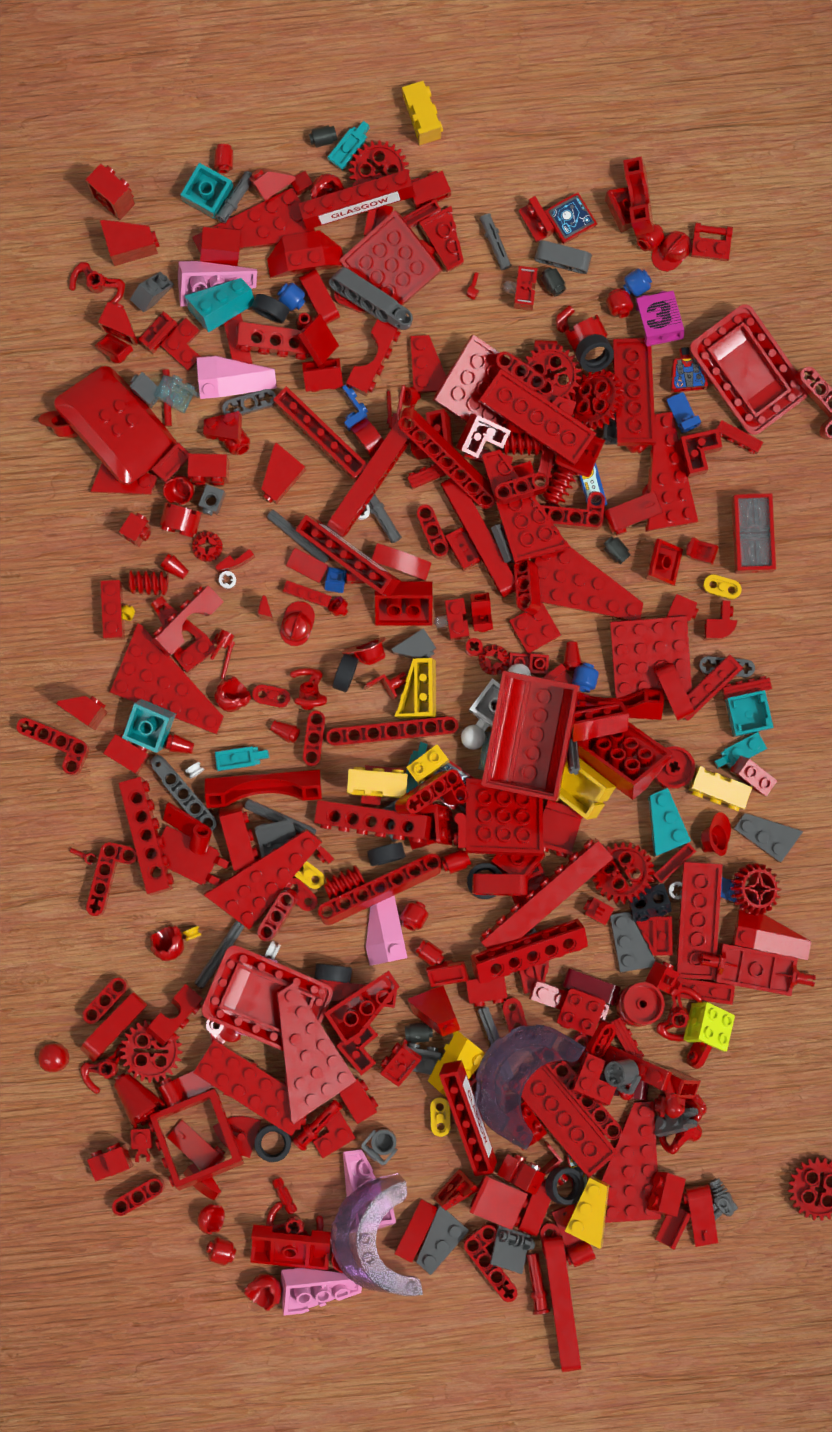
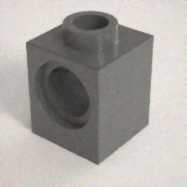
M206 484L198 505L202 509L201 512L210 516L213 514L218 515L226 495L225 491ZM210 497L217 499L213 506L206 504L207 499Z

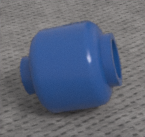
M637 268L624 278L626 284L623 287L629 295L632 293L638 297L651 288L650 283L652 280L645 269Z
M285 283L277 293L279 296L278 301L285 304L290 311H293L295 308L299 310L305 303L303 299L305 292L294 283Z
M583 663L582 666L575 668L572 684L580 685L581 692L589 693L590 690L596 688L599 672L594 669V665Z

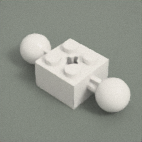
M514 664L508 669L509 672L531 676L529 668L524 664ZM493 678L469 709V712L479 718L475 725H469L464 728L461 733V741L468 749L480 748L485 742V730L488 726L491 728L493 726L495 711L492 710L493 706L491 704L497 703L500 684Z

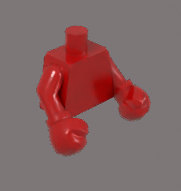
M667 1069L673 1073L666 1091L661 1090L666 1095L664 1104L665 1114L674 1119L680 1117L686 1108H691L690 1106L684 1107L680 1099L694 1100L700 1106L702 1116L706 1114V1104L699 1094H696L701 1080L674 1069Z

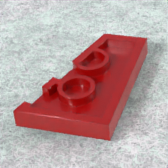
M452 206L422 220L418 224L429 244L434 248L435 254L446 272L464 263L460 242L457 237L456 224L452 215Z
M429 335L410 336L413 387L419 393L437 392L446 375Z
M101 463L90 492L152 495L158 477L145 473L133 483L125 485L120 483L107 467Z

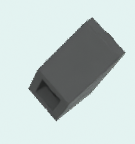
M159 272L140 283L130 300L140 310L145 312L155 306L174 284L167 276Z
M143 372L140 375L136 374L130 381L132 392L150 408L163 395L162 390Z

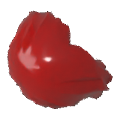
M329 173L322 174L313 182L310 193L311 199L343 190L344 187L339 177Z
M234 676L228 680H222L214 694L216 703L226 712H234L241 707H245L252 698L247 688Z
M176 925L161 929L150 936V950L162 961L174 960L184 950L182 932Z
M260 1274L247 1284L244 1295L253 1300V1303L263 1307L266 1311H270L271 1308L280 1302L282 1286L275 1277L269 1274Z

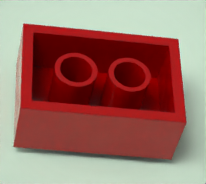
M100 163L85 181L92 196L117 219L121 220L135 205L134 196L131 193L132 190L123 178L119 180L115 176L116 173L110 166L107 165L105 167Z

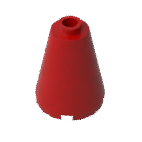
M123 1073L115 1079L114 1087L133 1128L137 1129V1124L140 1123L142 1126L151 1121L149 1115L159 1112L160 1106L162 1108L165 1107V1103L130 1074L125 1075Z

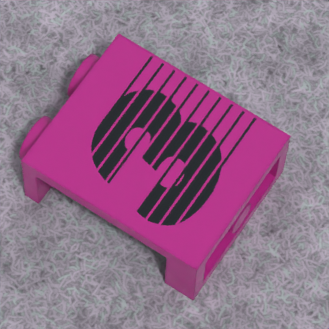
M662 291L658 294L643 295L640 298H636V310L640 312L645 330L646 347L684 339V327L674 291Z

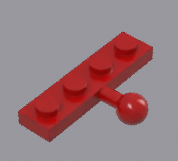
M611 1044L602 1057L606 1061V1065L623 1059L633 1060L639 1068L641 1081L665 1091L673 1073ZM631 1084L624 1086H626V1088L629 1089ZM619 1092V1096L623 1100H630L633 1098L634 1093L629 1095Z

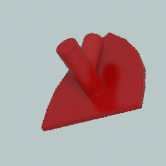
M245 1116L228 1118L241 1155L250 1158L261 1120ZM217 1123L213 1126L215 1133L223 1145L228 1148L220 1124Z

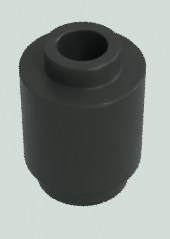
M329 125L314 128L311 129L312 133L309 134L311 145L315 144L316 148L330 145L337 141L334 126L329 127Z
M550 267L542 272L543 276L540 279L548 292L554 297L567 289L565 281L556 268L552 269Z
M610 537L604 543L606 547L603 550L615 563L618 562L619 565L631 556L628 552L629 549L618 537L615 539Z
M412 1023L410 1026H405L406 1040L411 1041V1043L429 1042V1038L433 1037L432 1028L426 1023Z

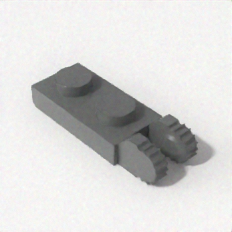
M686 1108L680 1117L674 1119L670 1118L667 1114L664 1117L656 1116L655 1135L663 1137L697 1127L698 1122L689 1119V1117L698 1115V1109Z

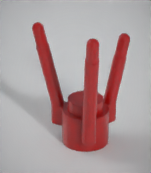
M405 385L401 387L397 413H393V417L391 392L387 391L388 418L386 424H389V429H392L399 420Z
M223 629L212 640V643H216L217 647L210 657L213 660L220 648L226 649L228 646L221 674L222 680L225 678L232 648L235 645V642H233L235 636Z

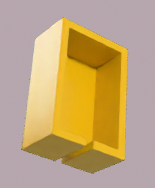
M580 758L579 773L577 775L574 773L570 774L566 759L559 798L586 820L597 818L605 805L603 802L608 801L616 786Z

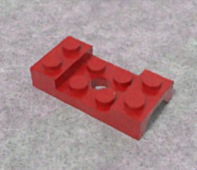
M253 1224L250 1263L328 1270L331 1232L312 1230L311 1236L273 1232V1226Z

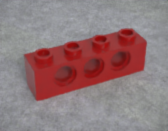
M239 322L236 325L234 348H239L241 352H251L253 350L258 351V354L261 355L275 353L278 357L284 358L290 355L295 356V359L306 360L311 356L298 335L302 330ZM251 336H258L260 343H254ZM270 338L277 339L278 346L272 345ZM289 341H295L297 344V348H291L289 346Z

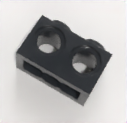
M664 883L652 886L651 889L645 888L646 895L640 893V900L633 897V903H631L627 899L634 922H643L651 917L664 916L671 912V903Z

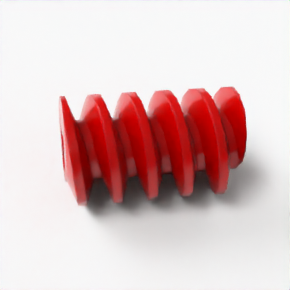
M510 432L504 445V453L508 455L509 450H511L512 454L515 455L517 450H519L520 455H523L526 450L528 456H530L532 450H534L535 455L538 456L540 450L543 452V444L531 436L529 437L525 432L523 437H521L520 433H517L514 437L513 433Z
M557 466L556 470L559 473L555 472L553 474L555 479H550L549 483L551 486H548L546 490L548 493L544 492L542 497L552 506L561 507L558 503L566 502L562 496H569L566 489H573L569 483H576L573 475L579 476V474L570 469Z
M132 570L129 571V589L132 594H135L137 589L140 595L145 590L147 595H150L152 590L155 595H158L160 590L163 596L167 594L169 572L164 577L163 572L160 571L159 576L156 577L155 571L152 572L151 576L148 575L147 571L144 572L143 576H141L139 570H137L136 575H133Z
M354 865L353 872L347 868L346 875L340 871L339 878L333 874L332 881H330L326 877L325 884L323 885L331 900L333 895L338 897L340 892L344 894L347 892V889L351 891L354 889V886L359 887L361 883L365 884L359 868Z

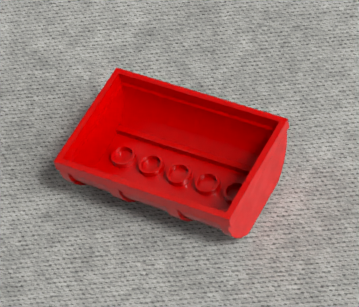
M509 671L502 672L481 786L558 801L580 685Z

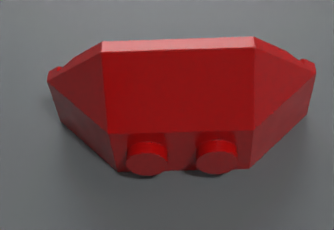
M320 230L282 236L267 259L270 279L308 273L315 269L320 271L344 267L340 262V259L343 257L342 247Z

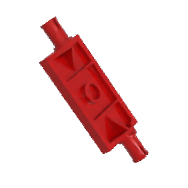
M721 944L719 956L701 954L702 959L708 960H700L701 966L716 968L715 982L786 996H792L794 985L802 984L811 987L815 985V982L808 981L807 979L816 980V975L799 972L797 970L798 958L728 944Z

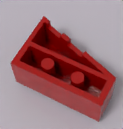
M579 701V704H576L570 737L573 742L626 732L628 731L629 713L622 701H598V704H586V701Z

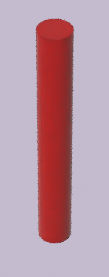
M164 369L162 370L164 426L171 427L170 370Z

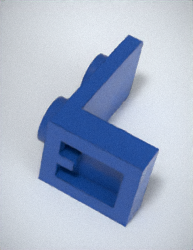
M344 385L342 387L343 392L358 411L357 413L352 412L345 418L344 426L348 431H351V427L367 418L366 413L368 410L362 402L360 404L355 399L357 395L351 387L348 389Z
M684 392L667 399L668 406L681 434L699 427L701 420L698 415H694Z

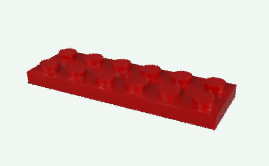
M645 338L613 339L614 374L623 383L621 388L625 390L621 394L625 399L620 400L623 406L618 407L620 413H616L617 446L656 445L651 346L646 347Z
M502 369L479 400L483 405L574 466L596 435L593 430Z
M683 861L676 972L680 973L678 978L715 980L716 968L701 966L700 960L708 961L701 958L702 953L717 956L723 868L721 863Z
M214 1039L193 1073L292 1136L302 1119L294 1124L290 1121L286 1085Z
M543 1062L513 1087L588 1178L618 1154L617 1150Z

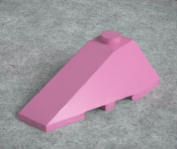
M179 261L178 288L180 306H187L185 295L242 278L251 289L256 288L257 269L201 261Z
M220 356L197 357L200 399L277 388L275 369L230 360Z
M380 886L376 889V891L382 892L384 891L385 887ZM395 896L370 907L366 950L370 966L407 958Z
M362 1150L343 1152L348 1216L352 1234L370 1232L395 1224L396 1219L392 1203L389 1198L387 1199L382 1190L381 1183L374 1176L373 1169Z
M305 1268L282 1270L280 1283L282 1286L283 1315L302 1314L308 1312V1308L317 1305L322 1307L328 1301L334 1299L342 1300L359 1294L362 1290L363 1277L362 1275Z

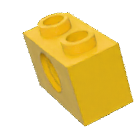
M435 745L406 768L416 782L421 784L450 761L440 747Z

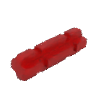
M281 1177L274 1179L272 1184L275 1189L277 1188L276 1192L282 1204L286 1206L285 1210L289 1215L297 1211V1207L292 1202L293 1199L287 1187H284L283 1179Z

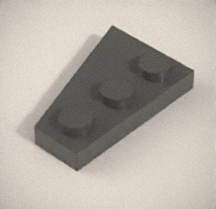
M747 813L743 814L733 828L780 863L803 833V831Z
M630 912L611 915L610 920L620 972L652 967L656 960Z
M439 1205L416 1263L432 1275L469 1232V1229Z

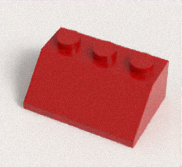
M400 581L390 597L381 595L375 590V626H432L433 581Z
M86 696L60 700L56 703L93 730L97 729L108 713L104 709L106 705L93 696L90 699Z

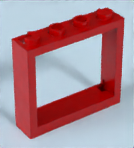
M215 1088L149 1115L151 1119L149 1122L152 1133H156L158 1138L155 1140L159 1151L162 1150L164 1154L162 1162L165 1169L169 1168L171 1174L168 1176L170 1184L179 1191L245 1164L219 1094ZM210 1099L232 1158L180 1180L159 1120Z

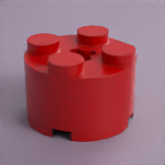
M598 315L590 317L573 326L574 329L570 331L568 329L564 332L574 353H576L575 350L578 344L584 338L594 334L603 335L604 337L608 336Z
M165 502L159 525H162V530L175 533L177 529L180 530L179 534L193 538L194 534H197L202 512H196L192 509Z

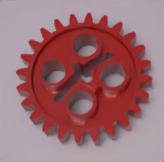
M381 140L378 141V145L371 141L370 147L364 144V150L357 149L359 155L353 154V158L356 161H350V165L354 168H350L349 173L354 175L350 176L349 179L355 181L352 184L353 187L383 177L381 173L376 174L375 167L368 163L367 159H370L378 170L382 169L384 176L389 175L387 171L390 168H395L398 172L407 170L405 168L409 166V162H403L406 159V155L400 156L402 150L395 151V144L388 147V141H386L385 145L381 144ZM377 154H382L385 159L382 162H377L374 157ZM368 167L371 172L368 175H363L361 169Z
M545 344V350L538 346V353L532 350V358L529 356L525 357L528 361L527 364L533 368L536 365L542 366L544 369L542 374L544 376L548 374L547 371L549 370L553 373L566 367V371L555 374L553 380L546 378L547 383L551 385V390L548 393H543L541 390H533L548 401H553L557 396L570 399L569 393L576 394L573 387L580 386L576 383V380H581L580 376H576L577 373L581 372V369L575 368L579 362L572 361L575 355L569 357V349L566 352H562L563 346L556 350L555 344H553L552 349H549L548 345ZM552 358H559L561 365L557 368L552 367L550 364ZM526 369L521 370L520 373L525 375ZM566 375L569 382L566 385H560L558 383L559 376ZM538 376L533 379L535 387H539L542 381L535 383V380L540 378Z
M605 369L595 373L589 372L588 377L583 374V380H577L580 386L573 387L576 394L569 393L572 396L571 400L576 401L572 417L593 430H596L597 426L602 429L603 423L609 425L610 418L615 420L614 414H619L618 407L623 406L620 400L625 399L621 395L625 392L621 388L623 383L619 381L615 374L610 371L607 372Z
M622 842L621 847L614 843V849L608 846L607 850L613 859L593 875L597 877L593 879L594 884H598L596 889L601 891V896H606L608 901L613 898L615 904L618 903L619 899H621L623 904H625L626 899L633 903V897L640 900L639 894L646 895L644 889H651L648 882H654L653 877L650 876L655 874L654 869H650L654 867L653 862H649L651 857L646 855L645 849L641 850L639 845L634 848L631 842L628 847H626L624 842ZM631 857L630 862L623 863L625 858ZM616 859L619 861L626 875L630 879L632 883L631 887L628 885L619 868L617 867L615 863ZM609 868H615L612 873H607ZM635 873H641L637 879L632 878ZM624 883L622 888L616 889L617 884Z
M143 1020V1026L136 1023V1030L130 1027L131 1034H124L127 1041H121V1043L125 1045V1048H120L119 1051L124 1052L125 1055L120 1056V1059H126L122 1066L129 1065L127 1073L134 1071L133 1078L140 1075V1081L147 1077L148 1083H151L152 1077H154L155 1081L159 1082V1076L166 1079L165 1073L172 1075L171 1068H178L175 1061H181V1059L177 1057V1054H182L183 1051L178 1050L177 1047L182 1046V1043H176V1040L180 1038V1036H177L171 1044L167 1042L165 1046L159 1047L156 1044V1040L146 1032L149 1025L146 1020ZM140 1035H144L147 1038V1043L144 1046L137 1044V1038ZM150 1045H152L153 1049L168 1050V1053H152L150 1057L149 1053L134 1052V1049H150ZM139 1055H143L146 1058V1062L142 1066L136 1063V1058ZM158 1056L165 1058V1064L161 1067H158L155 1063V1059Z
M815 1157L814 1162L807 1158V1165L801 1161L802 1168L794 1167L797 1173H790L794 1180L787 1182L792 1185V1188L787 1189V1191L793 1193L789 1200H795L792 1206H799L797 1211L799 1214L805 1211V1218L811 1214L813 1221H815L817 1216L820 1221H823L826 1215L831 1220L832 1186H827L826 1179L832 1176V1160L827 1164V1158L823 1157L821 1162L818 1157ZM810 1172L816 1174V1179L813 1182L807 1181V1175ZM823 1172L824 1174L820 1183V1173ZM820 1185L821 1187H823V1191H819L818 1194V1192L815 1190V1187H819ZM810 1191L812 1199L805 1202L803 1195L805 1192ZM818 1195V1205L815 1206L814 1204ZM829 1195L831 1203L827 1206L823 1205L822 1199Z

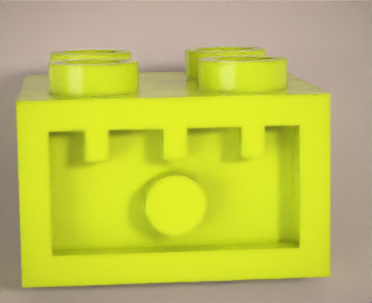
M708 1002L692 1003L683 1040L687 1042H703L726 1052L735 1015Z

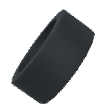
M257 294L251 306L259 315L281 324L284 323L290 311L282 302L264 294Z
M594 334L584 338L575 350L576 358L581 367L587 372L601 371L612 362L614 357V350L603 335ZM596 347H604L603 353L597 358L585 359L586 354Z
M348 654L343 655L332 688L345 693L348 691L358 664V658Z
M402 842L367 851L370 866L382 865L406 857Z
M481 863L474 866L467 876L469 891L472 893L473 874H477L481 870H489L493 874H502L501 871L490 863ZM474 895L479 899L495 897V895Z
M316 963L314 978L350 983L352 968Z
M273 1124L261 1128L256 1135L254 1141L255 1150L263 1160L278 1162L289 1153L291 1137ZM277 1132L282 1135L284 1148L280 1153L271 1155L263 1150L261 1141L265 1134Z
M558 1167L549 1173L545 1189L549 1198L555 1203L571 1205L580 1199L585 1184L579 1171L569 1167ZM563 1174L570 1175L573 1181V1189L567 1197H561L557 1191V1182Z

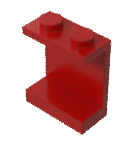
M547 800L543 812V852L548 853V850L556 851L555 855L566 858L567 855H572L583 817L570 806Z

